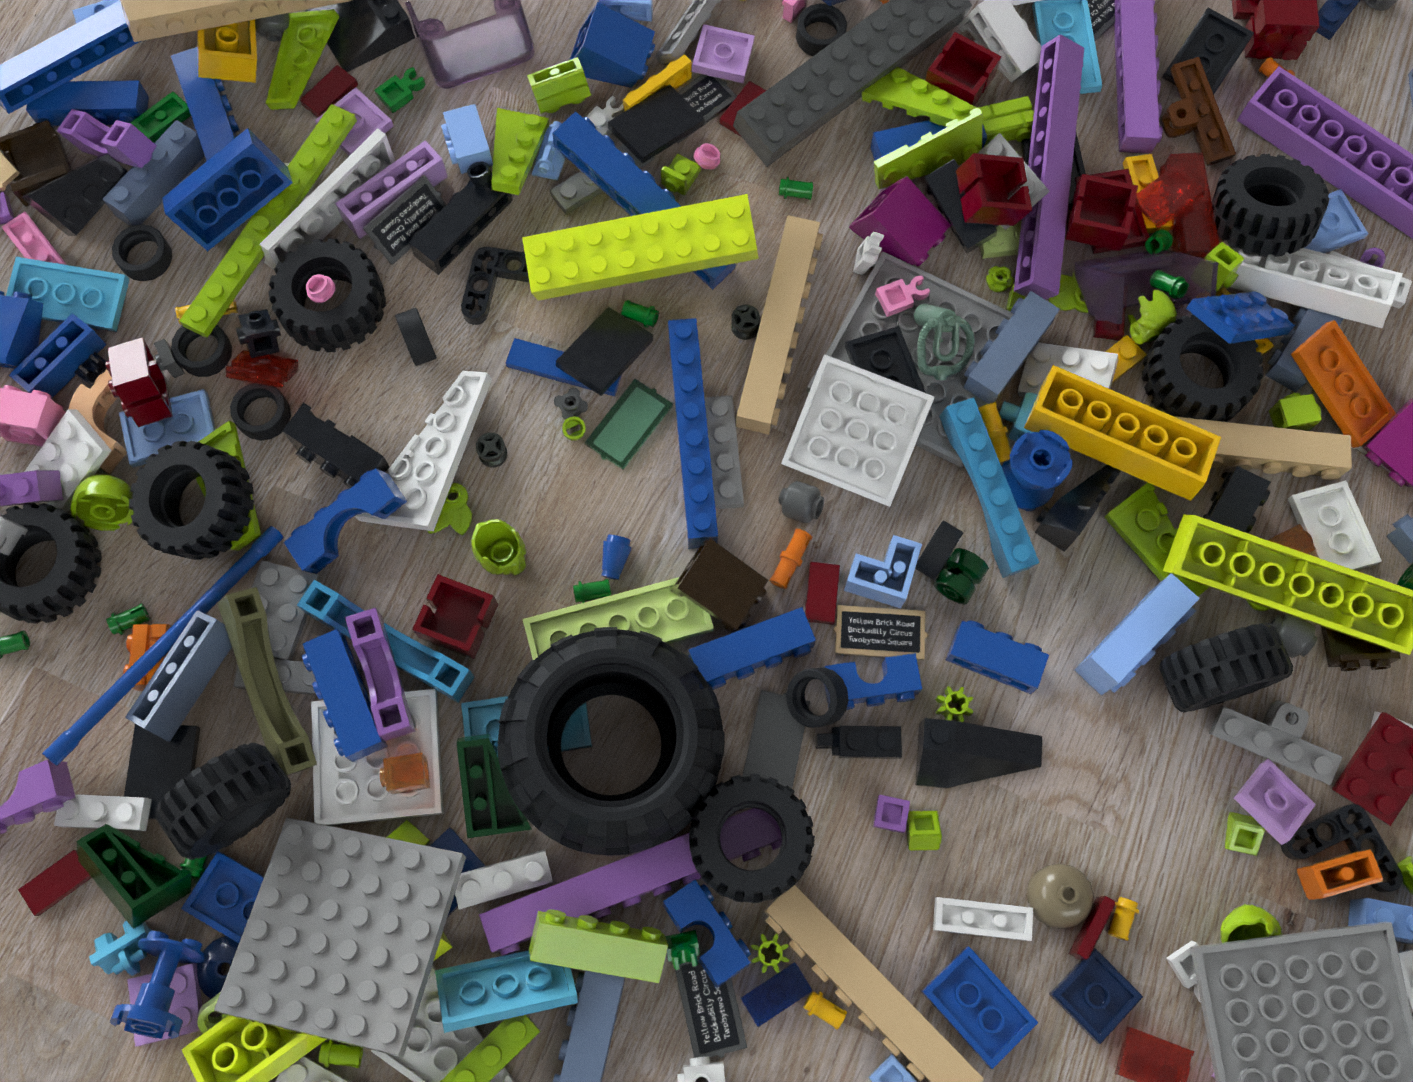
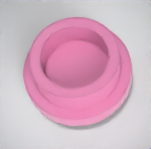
M705 143L695 150L694 159L703 169H715L720 163V151L714 145Z
M314 275L306 284L307 295L313 302L323 303L334 294L335 283L328 276Z

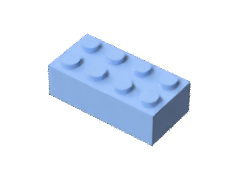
M1172 573L1169 574L1131 610L1074 670L1100 695L1109 690L1115 693L1136 675L1135 671L1141 665H1145L1156 654L1155 650L1161 644H1165L1176 633L1175 629L1181 623H1185L1196 612L1192 606L1200 598Z

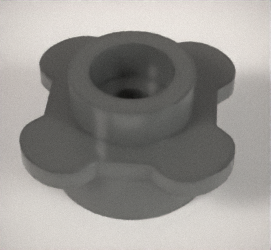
M570 388L568 393L563 396L558 395L554 399V405L560 408L562 417L565 420L573 416L578 417L588 409L587 402L581 399L580 391L577 388ZM569 402L574 403L572 406L568 405Z

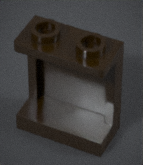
M49 121L35 123L32 126L0 137V149L20 172L13 180L14 182L10 183L11 189L25 207L30 204L21 198L22 196L72 171L60 135Z
M710 538L701 543L670 591L680 598L685 596L722 622L725 625L724 629L730 632L738 628L742 629L751 616L748 613L753 604L757 605L766 593L764 587L768 579Z
M1321 626L1328 667H1340L1341 671H1355L1360 669V666H1371V670H1383L1390 668L1391 663L1401 659L1399 652H1391L1389 649Z

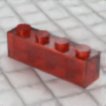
M1203 152L1170 154L1165 164L1160 168V180L1164 182V195L1172 220V226L1169 229L1173 233L1172 252L1177 257L1178 265L1201 264L1207 254L1219 245Z

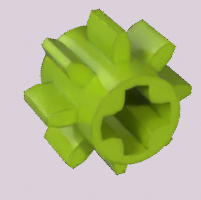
M948 686L945 689L946 697L938 695L935 699L941 704L935 713L942 714L946 718L945 720L951 721L956 719L958 722H964L962 714L971 716L974 712L968 708L973 697H966L963 694L964 687L953 692ZM951 701L954 704L959 703L960 708L958 710L956 708H950L948 704Z
M761 934L762 944L760 946H750L753 950L757 951V957L753 958L751 963L760 961L763 964L761 968V973L763 974L767 971L768 966H772L773 970L779 973L777 964L780 961L789 962V959L783 956L782 951L787 949L789 945L783 944L780 946L777 943L778 934L773 936L772 941H767L766 936ZM772 944L775 946L774 952L778 954V958L771 959L767 963L764 961L765 955L761 953V949L768 948Z

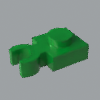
M412 67L405 71L402 79L394 75L374 91L381 102L394 113L414 99L412 91H419L426 84L422 76L417 80H412L417 76L415 68Z
M696 930L665 936L668 943V962L672 961L675 970H679L680 964L685 962H691L692 966L698 965L697 956L700 955Z

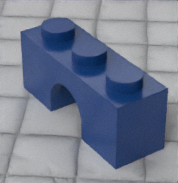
M916 653L885 657L882 662L883 680L875 684L866 683L859 677L855 662L825 666V668L835 671L843 679L848 689L849 701L846 710L855 708L854 704L865 702L867 707L885 704V700L894 698L897 699V702L915 700V695H918L922 690ZM824 684L827 704L829 708L830 694L826 685Z
M693 880L664 900L663 907L680 933L694 925L704 926L711 932L713 946L699 957V963L717 989L749 966L751 962L748 957L751 953L743 940L740 938L736 941L729 931L733 926L723 911L717 913L711 904L714 901V897L705 884L699 886L697 881Z

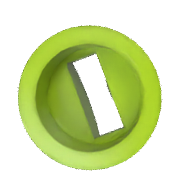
M569 417L564 421L562 432L568 440L577 441L585 434V423L579 417ZM578 425L580 426V430L568 435V430Z

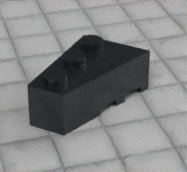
M109 154L101 155L21 198L67 236H76L105 204L103 198L128 171Z
M955 159L925 176V189L929 195L932 194L938 204V210L946 217L951 225V230L965 252L969 253L996 237V227L999 225L964 222L961 198L965 194H960L956 174V170L962 164L958 166Z
M304 402L283 429L284 434L296 448V455L308 464H311L312 461L321 465L319 469L332 478L338 475L345 480L343 483L349 488L360 481V477L367 471L376 468L386 472L390 467L384 456L353 435L349 437L334 428L336 425L329 419L324 422L315 417L311 411L312 408Z
M1239 466L1224 469L1221 478L1225 480L1219 491L1213 493L1210 499L1213 503L1207 514H1204L1202 518L1249 533L1257 517L1253 516L1258 506L1265 504L1270 495V490L1267 488L1271 481Z

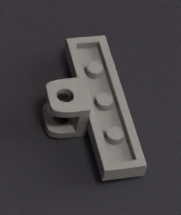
M1279 700L1274 701L1270 705L1263 722L1221 706L1209 732L1213 736L1331 785L1342 760V756L1302 740L1301 737L1308 723V712Z

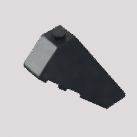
M1105 465L1058 499L1051 509L1045 506L1036 519L1040 525L1035 533L1065 552L1081 534L1100 505L1099 503L1111 488L1109 485L1115 481L1121 470Z
M924 718L919 724L915 783L917 786L947 789L966 783L1040 768L1042 765V736Z

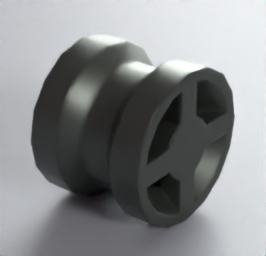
M746 304L738 306L733 311L731 329L737 338L749 340L756 336L760 322L758 310L754 306Z
M485 433L476 442L477 454L485 466L496 468L506 461L508 452L500 435Z

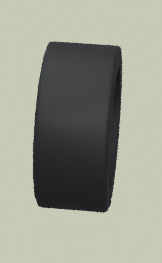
M822 3L810 5L798 17L796 40L799 47L808 55H816L846 33V18L834 6ZM824 22L832 25L837 30V34L825 40L816 39L808 34L806 27L812 23Z
M140 224L130 226L120 232L112 246V257L123 273L131 279L149 281L163 275L169 268L172 261V249L160 231L152 226ZM146 241L157 244L156 254L151 260L139 265L128 263L129 251L135 245Z
M417 308L395 315L414 365L418 366L435 360L437 357Z
M218 325L210 333V335L217 339L218 347L214 354L202 361H190L186 355L189 344L202 335L183 326L176 331L172 339L171 350L176 361L189 374L197 377H209L219 373L227 366L232 356V345L225 332Z
M264 382L250 383L241 388L233 397L230 405L231 418L239 430L247 437L259 441L272 439L280 435L291 417L290 405L281 391L272 384ZM264 397L273 399L277 404V411L270 421L257 426L247 423L244 414L251 402Z
M943 520L919 557L915 569L934 580L960 540L963 532Z
M825 667L805 669L797 673L790 681L786 693L787 706L792 717L799 724L809 728L829 726L839 721L846 712L849 701L848 689L843 679L835 671ZM813 679L821 680L826 685L830 694L828 711L822 716L814 715L805 702L806 686Z

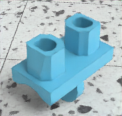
M126 920L123 924L125 935L119 939L112 933H105L94 940L96 952L89 956L91 965L100 966L108 975L112 972L117 975L124 970L131 976L139 973L141 970L139 961L147 957V953L138 947V942L142 938H147L149 931H153L146 922L133 929Z

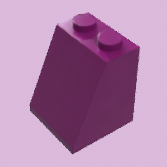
M906 176L881 190L849 225V228L864 240L867 236L870 237L873 232L883 234L884 238L879 244V247H882L881 252H885L918 267L929 257L927 252L930 248H935L946 238L944 233L951 225Z
M1413 398L1408 400L1396 415L1363 447L1368 452L1365 454V457L1375 466L1379 467L1382 464L1390 471L1387 476L1400 487L1404 484L1407 487L1413 486Z

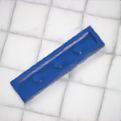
M514 338L506 360V367L591 390L556 367V360L564 351ZM622 375L604 394L615 397Z

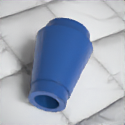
M607 535V540L603 541L602 577L619 580L632 549L630 547V539L617 535Z

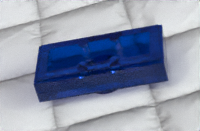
M796 962L740 997L757 1027H759L813 990Z

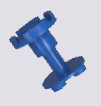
M1040 430L1039 432L1023 434L1014 444L1010 452V460L1005 461L1001 466L1019 509L1034 511L1036 508L1045 505L1052 497L1055 487L1060 485L1071 471L1073 463L1068 451L1070 448L1061 436L1052 431Z
M149 931L147 938L139 940L138 947L158 958L150 983L141 984L135 1004L116 1005L110 1023L116 1026L124 1022L126 1023L124 1031L145 1037L162 1039L164 1032H169L168 1036L171 1037L170 1039L177 1038L183 1020L169 1013L175 995V990L170 988L178 963L192 964L204 961L205 954L200 951L202 943L192 939H183L182 942L168 939L169 935L166 933Z

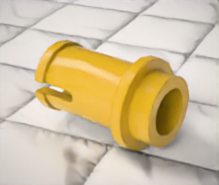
M1119 897L1118 902H1115L1116 909L1107 934L1128 941L1134 916L1139 914L1137 909L1138 903Z
M812 991L803 1006L808 1011L807 1015L811 1016L813 1014L836 1030L839 1029L847 1014L845 1009L824 998L821 991L818 993Z

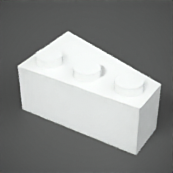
M984 0L957 26L962 32L967 30L976 39L974 40L975 43L1002 56L998 70L1011 83L1040 62L1041 44L1035 40L1028 29L1027 23L1019 16L1011 0Z

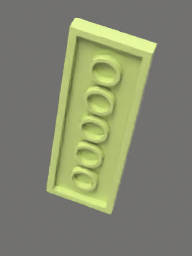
M678 578L523 619L533 660L558 640L571 634L575 636L594 631V628L617 627L620 630L639 633L643 631L662 638L663 642L669 644L713 632L714 627L708 612L685 596L680 598L670 591Z

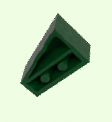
M490 734L458 738L456 744L467 839L532 830V823L522 814L509 794L502 771L500 770L498 751Z
M108 824L76 841L80 864L133 929L192 892L190 871L185 868L179 869L166 861V857L159 853L153 854L142 848L138 841Z

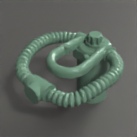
M925 303L920 304L914 313L915 322L919 326H923L917 340L919 370L925 375L933 376L936 380H946V377L960 372L966 367L965 365H968L967 362L970 361L969 359H971L970 356H972L971 353H973L972 350H974L973 347L975 346L974 332L971 325L960 316H956L953 310ZM959 327H961L965 332L967 344L960 362L950 367H929L926 364L925 358L928 332L931 329H934L935 332L932 347L935 358L947 362L952 360L958 353ZM942 332H952V350L947 355H942L939 349L940 342H943V339H941Z

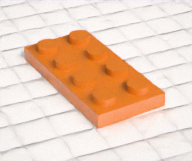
M1335 320L1325 323L1291 353V356L1343 435H1351L1352 448L1361 447L1396 415L1394 409Z

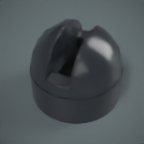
M485 162L474 163L467 170L470 181L477 187H484V184H489L492 179L490 168Z

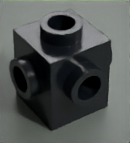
M267 309L238 315L241 327L236 328L240 345L246 344L251 358L280 352L277 337L281 336L277 319L271 320Z

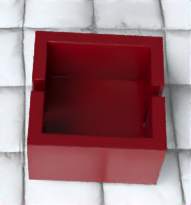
M1261 0L1254 11V16H1251L1245 28L1254 32L1253 37L1244 49L1245 58L1268 59L1272 57L1273 59L1297 60L1307 46V41L1311 40L1320 26L1317 0Z
M954 32L942 49V53H939L929 67L925 81L975 106L982 93L985 92L994 79L1002 56Z
M973 153L956 170L960 194H965L961 198L965 223L1014 226L1032 211L1028 186L1020 188L1027 182L1023 158Z
M1082 174L1074 191L1065 239L1120 251L1130 232L1133 216L1132 210L1135 206L1138 185Z
M143 337L108 348L109 361H106V367L112 377V380L108 381V385L112 395L115 398L120 397L121 406L126 417H132L138 427L172 417L166 377L156 360H154V356Z
M437 574L426 598L432 608L437 610L434 614L429 606L423 604L412 630L420 639L475 659L485 636L482 627L488 629L498 603L492 594Z

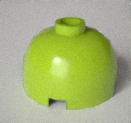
M94 475L86 478L76 487L70 506L72 517L76 519L78 516L84 520V526L100 531L120 529L118 524L128 522V526L132 523L131 515L134 514V511L129 508V499H133V492L130 491L131 487L125 481L111 475Z

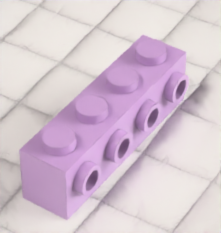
M425 140L335 204L343 221L361 239L367 234L363 227L423 175L427 177L433 187L446 179L448 176L443 160Z

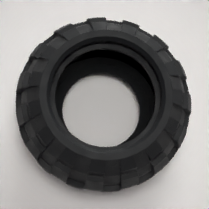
M617 627L594 628V631L575 636L571 634L551 644L549 649L535 660H531L521 671L508 698L505 699L499 719L497 746L500 770L502 771L505 784L522 814L539 831L559 844L579 852L606 856L626 855L652 848L665 842L685 828L693 820L692 816L695 809L699 806L700 800L706 797L707 794L711 795L721 769L725 747V732L723 731L720 706L712 687L708 685L705 678L699 672V667L685 653L679 652L663 642L662 638L643 631L639 633L620 630ZM607 695L623 696L642 705L654 718L661 738L659 761L650 777L634 790L618 795L598 794L581 786L568 772L561 751L562 734L571 715L589 700Z

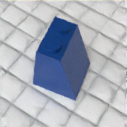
M597 2L579 29L569 60L578 57L586 78L632 88L638 79L642 81L647 73L648 65L645 63L651 57L655 48V44L652 43L655 31Z
M0 291V367L15 369L39 345L43 303L32 300L31 294L13 292L12 297L4 296V292Z

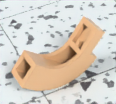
M106 369L104 373L96 378L91 388L86 387L82 383L79 385L72 396L68 409L78 410L112 450L100 466V469L110 475L127 454V451L105 432V415L118 398H115L110 391L108 381L112 380V377Z

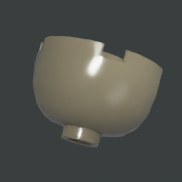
M1058 863L1047 865L1034 873L1028 883L1026 897L1030 907L1033 908V914L1037 920L1047 927L1065 929L1075 927L1087 918L1093 908L1094 893L1091 883L1084 873L1073 866Z

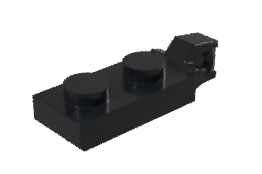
M901 726L832 727V733H817L816 749H832V756H839V758L901 759Z

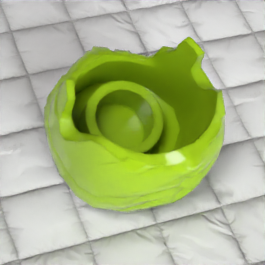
M1154 290L1152 292L1153 301H1148L1144 295L1138 298L1140 303V319L1136 320L1133 315L1127 316L1130 322V335L1137 344H1145L1157 339L1165 327L1176 321L1177 311L1175 306L1162 291Z
M491 519L476 524L472 535L471 548L475 559L487 572L496 575H509L511 573L515 576L525 570V544L519 533L512 526L500 519Z
M1248 904L1237 907L1230 912L1223 920L1220 931L1222 943L1283 934L1279 922L1273 915L1261 907Z

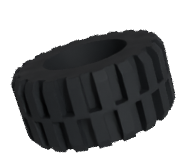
M1261 154L1259 157L1250 155L1243 160L1239 159L1225 168L1219 177L1209 210L1212 227L1223 241L1227 240L1231 247L1235 249L1237 247L1241 248L1247 254L1253 252L1262 257H1267L1268 255L1279 257L1285 255L1286 252L1289 254L1295 253L1306 247L1315 238L1327 209L1329 192L1323 178L1319 173L1315 174L1314 169L1309 165L1304 166L1301 164V161L1294 158L1293 160L1286 159V156L1283 155L1275 157L1270 156V154Z
M328 238L327 242H323L322 239L312 240L313 243L308 245L304 242L298 245V249L293 253L289 251L283 256L285 258L284 262H278L274 268L276 275L270 277L269 286L271 289L268 292L272 309L288 335L293 337L301 346L307 345L310 350L317 352L324 348L326 353L336 352V348L340 347L343 351L350 349V344L355 342L360 344L366 340L364 336L367 333L373 334L377 329L375 322H380L383 318L384 312L382 308L386 306V297L380 277L366 253L360 248L355 249L352 243L343 241L340 244L338 239ZM321 274L330 277L332 280L346 281L352 284V288L346 300L336 308L321 312L312 311L304 308L308 296L306 290L308 280L314 275Z
M1192 314L1190 318L1184 315L1177 318L1175 323H1170L1165 327L1145 356L1142 380L1148 382L1144 388L1148 396H1153L1154 399L1151 401L1156 408L1161 407L1165 411L1164 413L1171 416L1228 422L1252 400L1261 386L1260 380L1264 376V368L1260 366L1263 362L1262 353L1256 351L1258 344L1255 340L1229 344L1195 315ZM1195 353L1212 360L1222 373L1223 387L1206 388L1193 382L1185 374L1181 366L1180 355Z
M177 441L172 446L165 445L158 449L159 454L150 455L145 460L147 463L145 467H140L137 471L138 479L136 483H132L130 490L133 492V499H129V508L134 511L131 518L134 526L140 527L137 529L140 537L146 540L148 545L155 550L193 560L210 559L218 556L219 551L226 552L233 546L231 542L233 540L238 541L244 534L242 529L244 526L249 525L251 520L248 517L249 511L254 508V500H251L250 497L251 494H254L253 485L247 482L250 476L247 470L241 467V462L224 451L195 441ZM201 476L206 488L203 508L192 522L184 525L179 513L182 493L191 481Z
M36 503L23 504V509L18 506L6 509L7 514L2 517L27 528L28 532L26 535H21L9 556L0 552V612L18 621L23 620L33 624H38L41 620L46 623L56 621L57 615L63 617L73 613L71 608L75 605L81 607L87 601L84 598L88 591L93 593L97 586L93 581L95 577L99 578L102 568L97 565V562H101L102 556L101 551L96 548L98 542L95 536L89 533L90 530L70 514L50 504L43 503L37 505ZM44 541H55L57 557L49 574L33 585L18 587L16 567L22 555L35 544Z
M1260 623L1225 632L1176 651L1161 660L1159 670L1174 707L1184 713L1224 703L1278 683L1292 675L1293 664L1277 628L1270 623Z
M257 743L243 744L236 749L225 751L218 757L215 756L203 766L193 770L186 778H182L173 789L164 795L165 798L159 802L156 809V820L180 856L190 860L201 859L208 854L212 855L220 849L233 844L234 841L244 837L252 829L261 825L266 818L273 815L276 809L282 806L285 799L289 797L291 782L267 747Z
M750 774L747 777H741V775L733 776L731 780L724 783L721 781L714 786L711 795L707 794L706 797L700 800V804L692 816L689 845L696 870L701 875L702 880L713 888L716 893L736 902L762 903L763 901L779 897L800 880L812 858L811 853L814 847L815 836L812 833V818L808 816L805 810L806 805L802 799L799 800L793 794L795 792L788 785L784 787L777 783L778 780L769 776V779L760 777V774ZM745 808H756L765 811L775 819L781 831L782 843L779 854L768 866L757 870L742 869L731 863L725 856L720 842V834L725 821L736 811Z

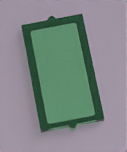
M634 379L585 441V445L600 454L602 460L607 459L624 470L673 407V403L659 395L655 388L650 389Z

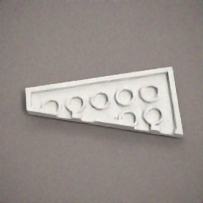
M462 371L442 397L444 403L435 414L430 413L425 420L427 425L420 435L415 434L388 469L391 478L407 502L386 519L369 513L358 514L354 516L362 522L434 531L492 381L488 373Z
M433 965L404 1057L371 1050V1052L413 1082H440L485 1039L476 1026L444 1033L435 974L436 969ZM504 1067L490 1082H515V1080Z

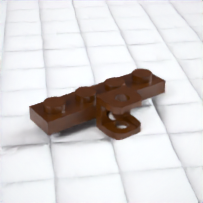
M1199 57L1173 64L1170 71L1182 100L1172 103L1168 107L1167 113L1160 119L1166 136L1176 138L1194 131L1207 166L1232 159L1236 152Z

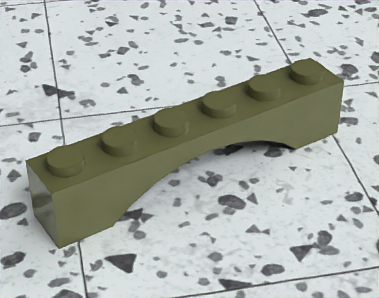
M257 587L225 595L217 605L265 746L287 776L317 765L308 735L294 714L281 684L271 649L267 615Z

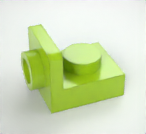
M677 153L669 167L663 166L661 169V184L669 191L678 192L685 196L701 172V166Z

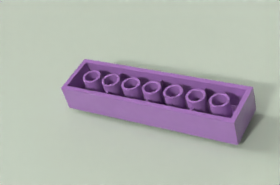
M1278 66L1247 103L1237 121L1290 157L1301 161L1302 165L1312 167L1314 173H1319L1324 180L1339 190L1342 189L1345 194L1413 239V154Z

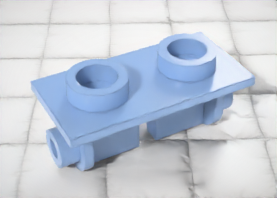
M554 121L546 130L532 171L533 176L557 181L559 179L566 158L553 144L552 133L562 124L559 121Z

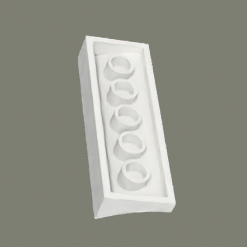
M377 128L260 243L265 255L264 263L274 270L278 262H284L285 258L283 256L289 251L293 253L298 249L297 246L304 242L308 245L313 243L312 240H323L343 220L335 203L395 162L385 133Z
M1227 240L1224 241V244L1245 258L1236 271L1239 277L1232 284L1231 288L1246 292L1255 291L1264 297L1378 328H1383L1403 274L1302 248L1292 254L1286 252L1285 255L1274 257V255L1262 257L1253 252L1251 254L1244 253L1243 249L1238 247L1235 249L1228 244Z

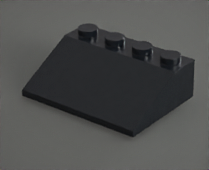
M353 0L305 10L309 12L335 9L340 16L326 44L342 69L346 72L415 39L410 19L398 0Z

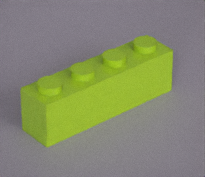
M549 909L546 912L538 911L529 946L530 961L659 983L668 943L665 935L653 927H643L641 930L630 928L628 924L620 921H612L611 924L598 922L592 916L580 915L579 918L566 916L562 911Z

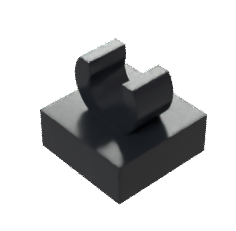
M94 352L74 373L92 387L96 378L107 369L106 360Z

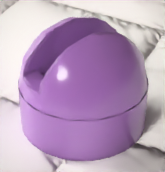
M1376 247L1366 250L1360 258L1361 262L1379 268L1383 266L1386 260L1384 251ZM1374 254L1378 255L1374 264L1369 263Z

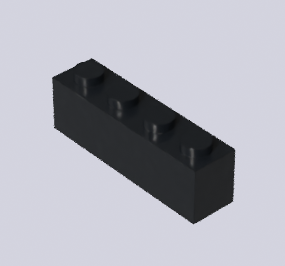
M469 180L468 184L460 192L455 193L451 197L449 203L441 211H437L432 216L430 222L422 230L420 229L414 233L409 242L414 256L439 275L513 201L512 194L492 190L491 181L489 184H484V187H477Z

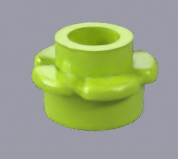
M1005 266L990 268L988 271L989 275L986 276L987 285L994 292H1004L1014 282L1011 270Z

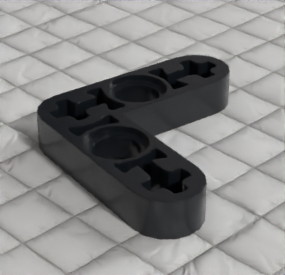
M481 247L475 252L461 304V311L465 321L472 325H479L487 319L497 277L529 282L525 252L495 247ZM487 257H491L492 261H488L486 273L484 272L482 261H485ZM512 260H518L522 263L521 267L515 271L509 270L506 266ZM479 280L488 282V287L483 291H477L473 288L474 284ZM475 299H478L480 311H476L475 315H471L470 310L474 309Z
M1356 804L1339 807L1300 826L1291 840L1281 845L1282 852L1286 857L1292 860L1309 858L1343 840L1351 853L1362 851L1361 843L1364 839H1368L1375 846L1374 857L1376 861L1380 859L1383 861V863H1378L1381 874L1383 875V872L1390 874L1387 882L1371 884L1372 888L1379 892H1390L1400 888L1403 882L1400 868L1369 815L1361 806ZM1350 814L1356 816V820L1352 824L1346 822V818ZM1321 823L1328 825L1332 831V836L1328 841H1324L1318 836L1317 828ZM1359 830H1365L1366 834H1361L1354 837L1353 833L1359 832ZM1309 837L1311 843H1307L1301 846L1300 850L1294 851L1292 845L1296 843L1295 840L1298 841Z

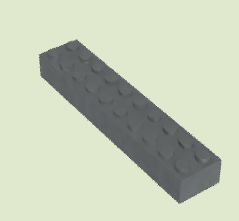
M969 0L888 1L737 112L733 127L766 167H768L861 98L863 90L897 67L901 68L959 25L972 7Z

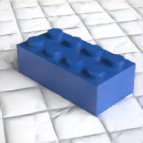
M247 128L166 194L162 200L165 215L208 252L293 182L288 167Z

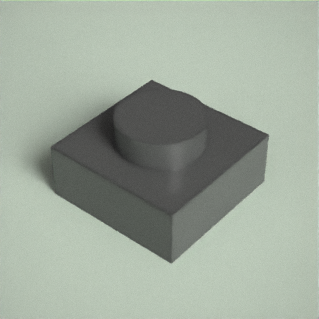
M165 338L155 342L154 345L158 354L154 357L162 371L168 370L174 378L185 374L181 365L174 358L171 346Z

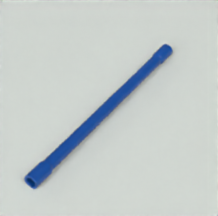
M270 526L251 545V548L42 754L58 766L78 746L80 740L170 651L195 612L199 610L207 614L261 558L265 557L284 538L283 535L276 528Z

